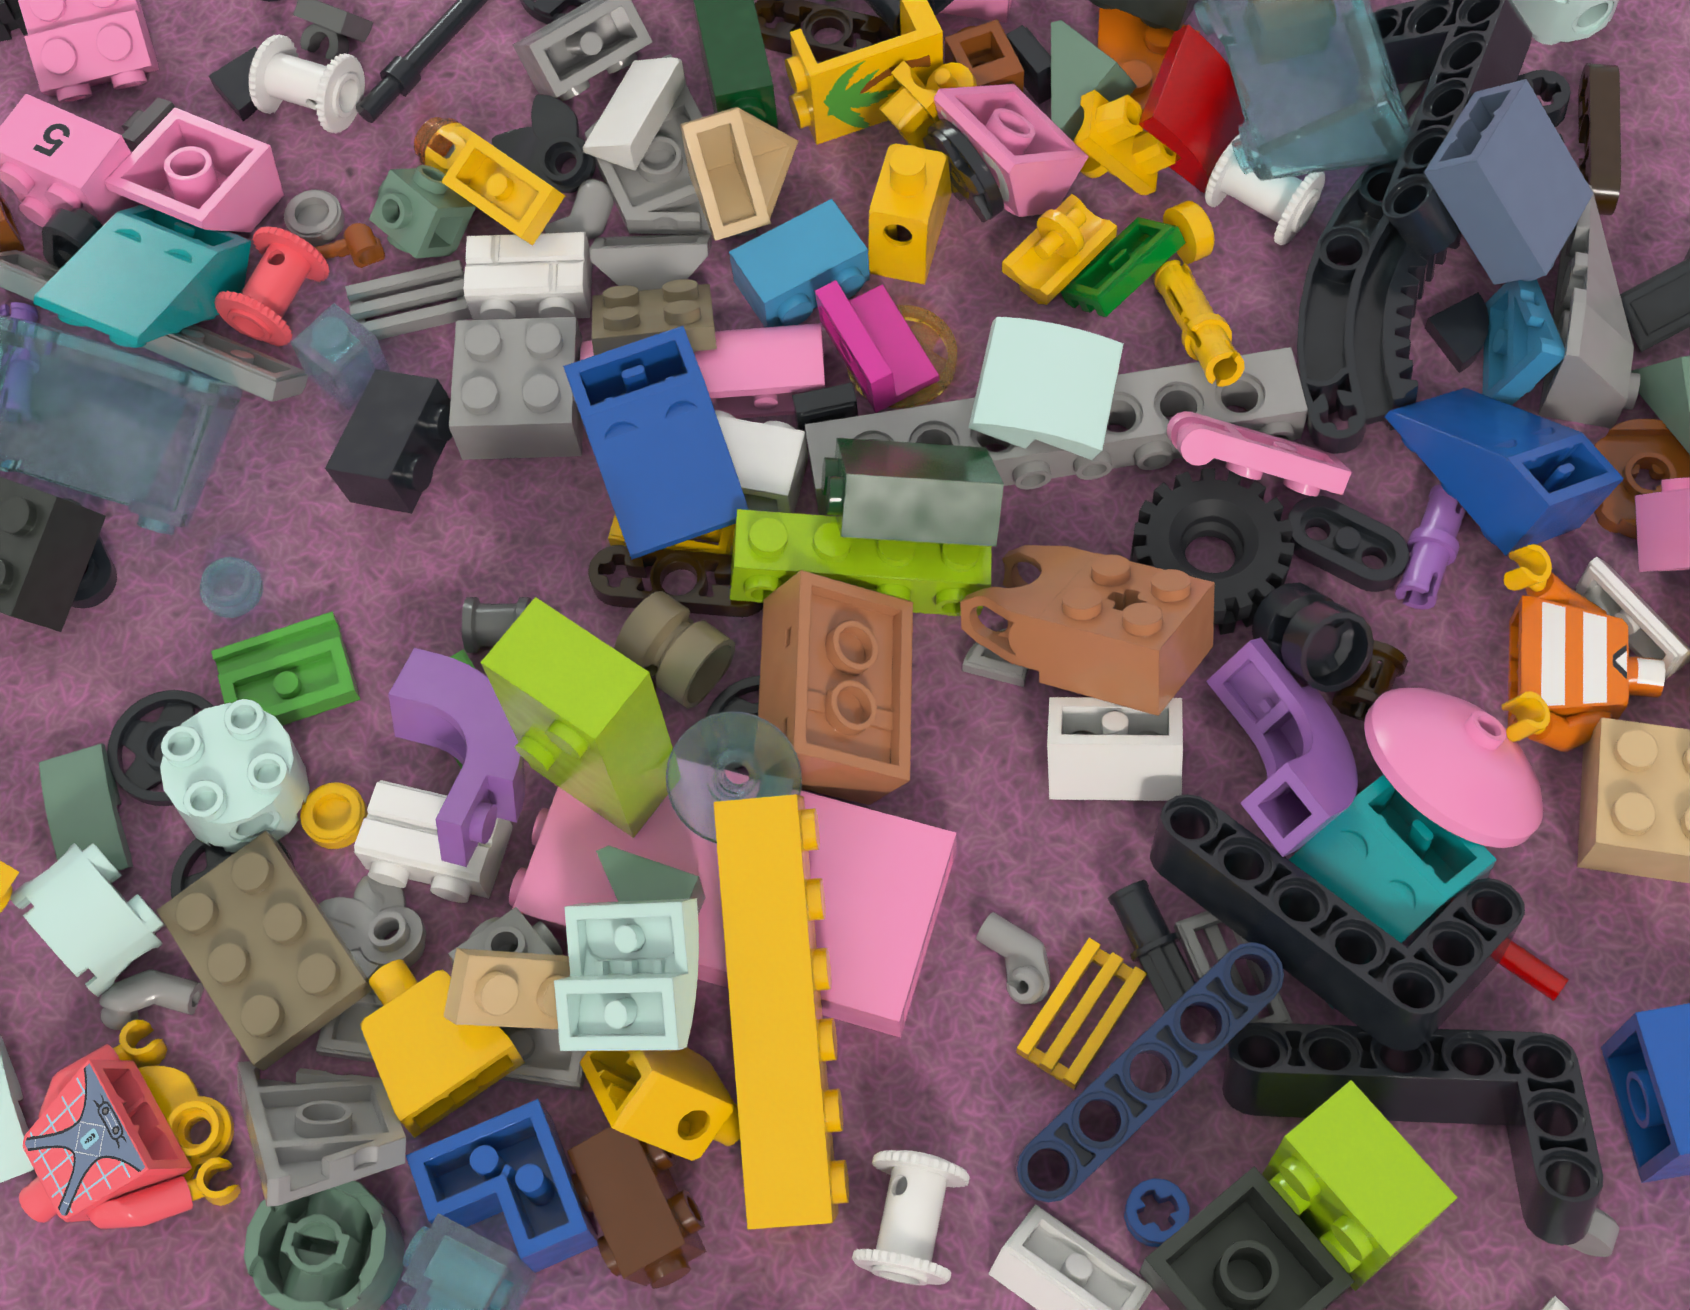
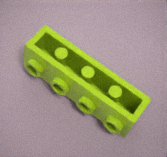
M737 509L732 545L730 600L763 603L767 596L800 570L911 601L913 602V613L961 616L960 602L968 594L991 587V546L841 537L836 516ZM983 606L977 607V615L981 614Z

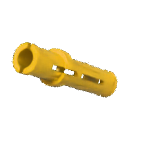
M1179 260L1167 261L1156 270L1154 285L1163 296L1168 309L1182 330L1181 341L1187 354L1200 362V366L1209 383L1213 384L1216 381V385L1219 387L1231 385L1242 376L1245 367L1243 358L1231 343L1232 331L1222 316L1213 312L1205 295L1198 287L1188 265L1183 263L1181 267Z

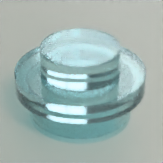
M223 557L213 561L207 566L201 578L200 596L203 603L213 614L224 618H234L248 613L257 605L263 593V580L256 567L250 562L239 558Z

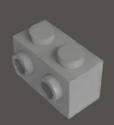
M590 0L514 43L513 47L538 93L556 98L559 97L561 101H565L588 89L591 86L588 79L605 69L608 74H611L632 64L634 60L638 59L635 52L651 44L652 40L632 0Z

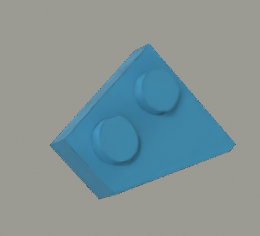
M1537 279L1533 281L1518 280L1506 282L1485 303L1489 315V330L1483 351L1482 394L1509 405H1513L1525 393H1529L1546 374L1564 359L1565 347Z

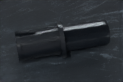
M1141 880L1116 891L1107 899L1110 905H1113L1135 950L1130 954L1132 961L1140 960L1164 1011H1166L1195 981L1176 944L1181 939L1179 933L1170 932L1148 889L1147 881ZM1194 1006L1187 1007L1183 1012L1193 1008Z

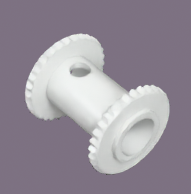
M278 34L267 38L257 49L249 72V92L254 106L261 110V112L271 114L276 112L284 100L317 110L316 115L318 116V121H320V126H323V129L327 130V132L336 134L347 129L358 113L356 106L364 97L365 77L358 59L353 55L344 53L335 56V59H331L330 64L325 66L298 58L297 48L294 47V43L288 36Z
M1244 131L1232 140L1218 159L1206 187V203L1215 208L1223 201L1226 195L1234 197L1246 206L1277 222L1278 226L1274 241L1279 245H1285L1305 226L1313 214L1324 187L1325 174L1322 170L1316 168L1302 181L1273 164L1252 154L1256 135L1251 131Z
M885 1150L876 1153L872 1160L873 1166L891 1175L876 1249L854 1250L852 1260L857 1266L888 1280L912 1285L945 1284L951 1278V1270L932 1262L946 1187L968 1186L969 1174L962 1167L927 1153L908 1150Z

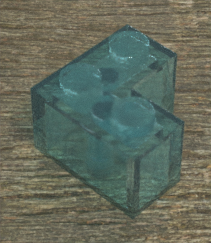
M438 1213L430 1228L423 1226L418 1230L405 1252L403 1266L407 1270L401 1281L414 1289L416 1293L409 1306L403 1303L396 1310H519L537 1274L514 1252Z

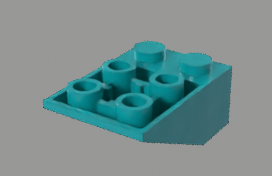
M141 204L116 212L34 295L33 304L57 313L59 320L74 326H88L108 334L109 339L117 345L131 348L143 347L147 342L157 338L179 333L183 328L204 320L216 318L219 313L214 302L219 292H227L228 290L241 293L245 286L251 240L229 231L204 230Z
M1384 774L1356 795L1346 810L1311 838L1289 859V861L1407 948L1469 884L1475 880L1487 878L1497 860L1483 845L1463 839L1424 816L1393 787Z

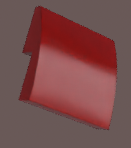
M1188 24L1173 33L1138 125L1177 154L1176 163L1169 167L1205 194L1208 181L1218 159L1232 140L1240 133L1250 102L1240 80L1229 64L1202 35Z

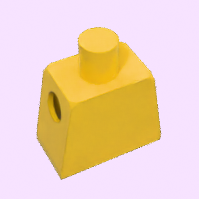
M897 143L891 144L888 147L869 210L868 257L870 274L925 285L952 194L948 156L943 152ZM897 225L907 228L912 235V239L905 242L898 241Z
M398 959L385 964L370 977L369 984L383 1006L364 1018L360 1026L393 1110L399 1121L415 1138L525 1062L508 1035L500 1027L456 1025L443 1017L451 980L446 971L443 969L435 971L418 982L405 961Z
M688 1047L681 1050L587 1051L579 1062L611 1128L690 1161L700 1158L713 1140L725 1146H731L740 1139L738 1105L734 1103L711 1063Z

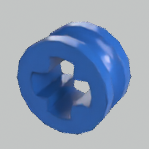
M1153 1178L1142 1181L1132 1189L1126 1201L1124 1219L1128 1231L1137 1241L1146 1246L1159 1247L1189 1221L1190 1207L1186 1195L1177 1185L1165 1179ZM1152 1195L1159 1204L1170 1201L1174 1205L1176 1212L1171 1213L1168 1217V1221L1172 1225L1171 1228L1161 1231L1155 1222L1146 1225L1141 1223L1137 1214L1144 1212L1146 1207L1142 1202L1144 1197Z

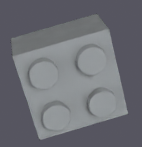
M576 317L456 321L449 428L462 460L582 456L583 422L563 367L580 361V349L583 339Z

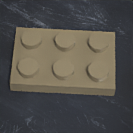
M267 831L260 834L156 910L253 1066L262 1071L266 1070L373 990L369 984V979L277 840Z

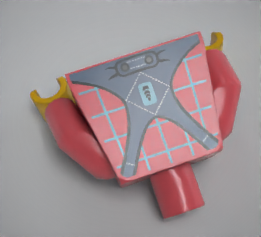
M139 1019L128 1022L122 1028L119 1035V1045L112 1048L106 1044L59 1070L52 1077L38 1115L39 1119L25 1134L23 1140V1149L37 1177L21 1190L19 1201L25 1213L37 1222H48L58 1214L65 1222L91 1221L100 1229L142 1227L191 1210L193 1207L192 1201L205 1197L211 1204L222 1206L231 1203L240 1194L241 1187L239 1184L228 1186L221 1191H211L208 1187L210 1179L215 1174L233 1168L232 1163L224 1158H210L204 1162L199 1168L195 1179L186 1181L183 1177L184 1174L192 1169V1166L138 1069L145 1066L159 1065L167 1052V1046L163 1039H155L143 1048H135L141 1039L154 1031L149 1022Z

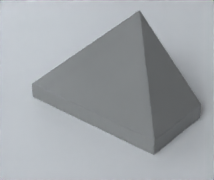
M668 234L596 237L589 249L590 261L618 286H635L638 288V291L661 289L667 282L688 279L708 257L712 246V235Z

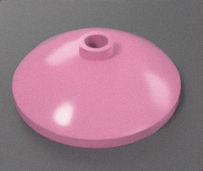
M1397 688L1389 690L1379 696L1369 708L1365 716L1364 730L1368 747L1375 762L1393 787L1428 819L1463 839L1495 848H1508L1520 845L1538 829L1543 818V802L1539 781L1518 742H1512L1507 738L1506 728L1495 717L1470 702L1427 688Z

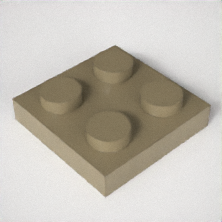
M679 279L665 283L661 289L638 291V288L635 286L620 285L606 289L602 295H592V345L594 356L680 326H684L693 352L717 349L710 284L698 285L694 280Z

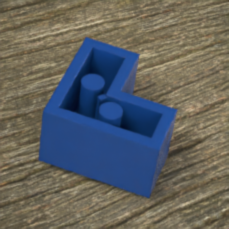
M539 1099L406 1155L428 1221L445 1236L503 1212L520 1259L534 1273L598 1246V1238L589 1214L584 1210L571 1177L573 1172L553 1119Z

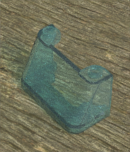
M1201 0L1194 3L1195 13L1204 33L1207 36L1216 33L1225 47L1245 123L1238 126L1240 138L1232 141L1234 154L1245 175L1254 172L1260 181L1386 163L1399 159L1404 144L1409 139L1408 134L1411 126L1370 0Z
M0 314V471L22 473L126 505L129 511L139 515L137 525L152 531L173 535L176 526L188 527L237 413L243 390L209 375L37 322Z

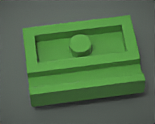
M333 611L211 651L213 660L217 665L219 673L217 676L224 703H233L242 699L253 700L264 711L275 716L283 726L361 700L347 649L341 636L340 624Z

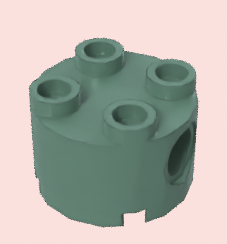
M354 1180L279 1206L267 1207L265 1199L261 1201L247 1227L244 1260L248 1274L253 1277L260 1295L269 1305L278 1310H379L381 1305L391 1297L403 1272L405 1242L398 1218L377 1196L360 1182Z

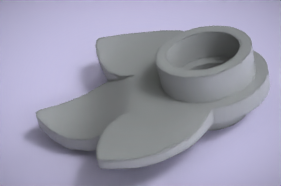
M364 876L358 883L353 898L335 897L319 903L368 979L379 968L394 960H404L409 968L420 959L424 952L426 939L425 925L414 910L406 907L405 894L402 888L381 884L369 876ZM398 930L395 936L384 940L390 932Z

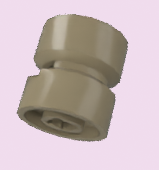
M654 592L645 598L626 620L617 637L614 649L650 672L651 678L656 676V686L689 709L701 703L725 675L735 653V642L705 620L694 623L689 618L690 610L665 592Z

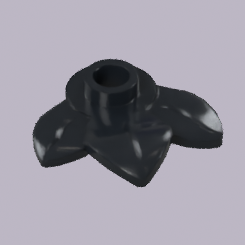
M537 94L532 105V127L514 129L496 135L492 138V144L561 193L576 192L584 181L592 179L596 168L595 157L583 152L585 141L579 138L578 118L572 109L557 98ZM570 158H576L575 167L569 173L562 174L561 169L565 161Z

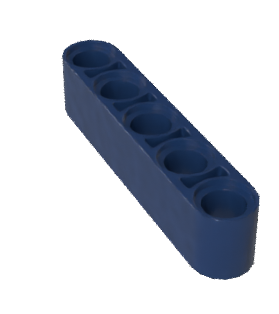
M1251 942L1240 944L1221 957L1023 1147L1017 1156L1014 1168L1016 1181L1022 1191L1034 1200L1048 1203L1061 1201L1072 1194L1275 998L1282 988L1284 979L1282 962L1276 953L1265 945ZM1236 960H1251L1259 965L1263 971L1265 982L1259 995H1246L1235 988L1230 973L1232 965ZM1187 1007H1202L1210 1012L1214 1018L1216 1029L1209 1043H1194L1186 1038L1182 1032L1180 1020L1183 1011ZM1152 1054L1164 1064L1166 1080L1159 1091L1153 1093L1142 1091L1131 1080L1130 1066L1136 1055ZM1088 1102H1103L1110 1106L1116 1115L1117 1125L1115 1132L1106 1141H1093L1085 1136L1080 1128V1111ZM1042 1149L1057 1152L1066 1163L1067 1173L1065 1180L1061 1186L1052 1191L1040 1190L1033 1185L1028 1176L1027 1168L1030 1158L1034 1153Z

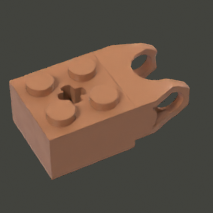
M1024 545L1008 551L1002 558L1005 568L1003 585L1006 588H984L968 594L960 602L962 630L978 644L988 648L1009 663L1039 671V683L1156 716L1161 714L1213 648L1215 582L1191 577L1180 570H1163L1132 562L1120 555H1104L1069 546ZM1018 563H1030L1041 574L1035 581L1028 584L1018 572ZM986 606L1008 620L1007 629L1000 632L987 628L978 618L977 607Z

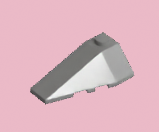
M1593 193L1576 227L1572 230L1561 249L1552 318L1565 347L1564 359L1543 378L1539 416L1613 428L1623 409H1633L1639 392L1640 374L1631 372L1634 346Z

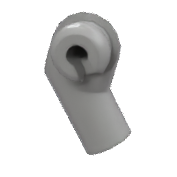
M596 179L584 181L578 188L570 216L547 223L543 229L544 233L586 232L587 240L600 236L605 229L614 205L613 195L609 186Z
M990 913L981 926L976 940L1005 958L1006 989L1009 996L1020 1004H1035L1042 1001L1047 995L1051 984L1047 952L1044 944L997 913Z
M154 969L145 970L115 982L101 995L99 1004L103 1009L100 1013V1019L107 1028L122 1030L128 1022L138 1019V1010L153 1004L193 1015L204 987L200 982Z

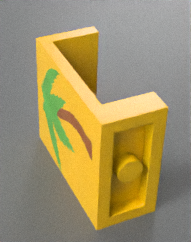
M900 0L901 36L818 64L801 28L790 32L792 57L785 59V67L795 94L789 95V104L798 128L802 129L808 126L817 145L888 121L879 108L902 87L891 72L903 60L911 67L925 87L933 71L943 65V31L927 0Z

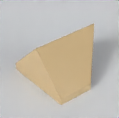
M738 107L680 124L689 176L713 239L715 241L771 224L770 218L798 140Z

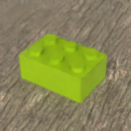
M1352 1080L1284 1136L1262 1173L1264 1178L1355 1281L1351 1285L1354 1291H1357L1413 1242L1458 1198Z

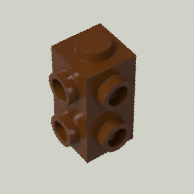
M611 1126L567 1150L576 1171L571 1177L580 1202L586 1212H594L604 1234L597 1239V1244L609 1270L617 1277L622 1275L623 1279L644 1286L650 1284L653 1289L667 1286L688 1274L691 1270L688 1262L707 1252L698 1234V1231L703 1229L705 1224L692 1196L686 1190L679 1192L668 1169L676 1164L674 1154L611 1128Z

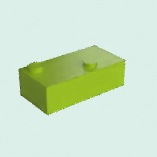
M535 597L481 661L482 667L518 740L515 749L533 770L634 838L682 777L650 672Z

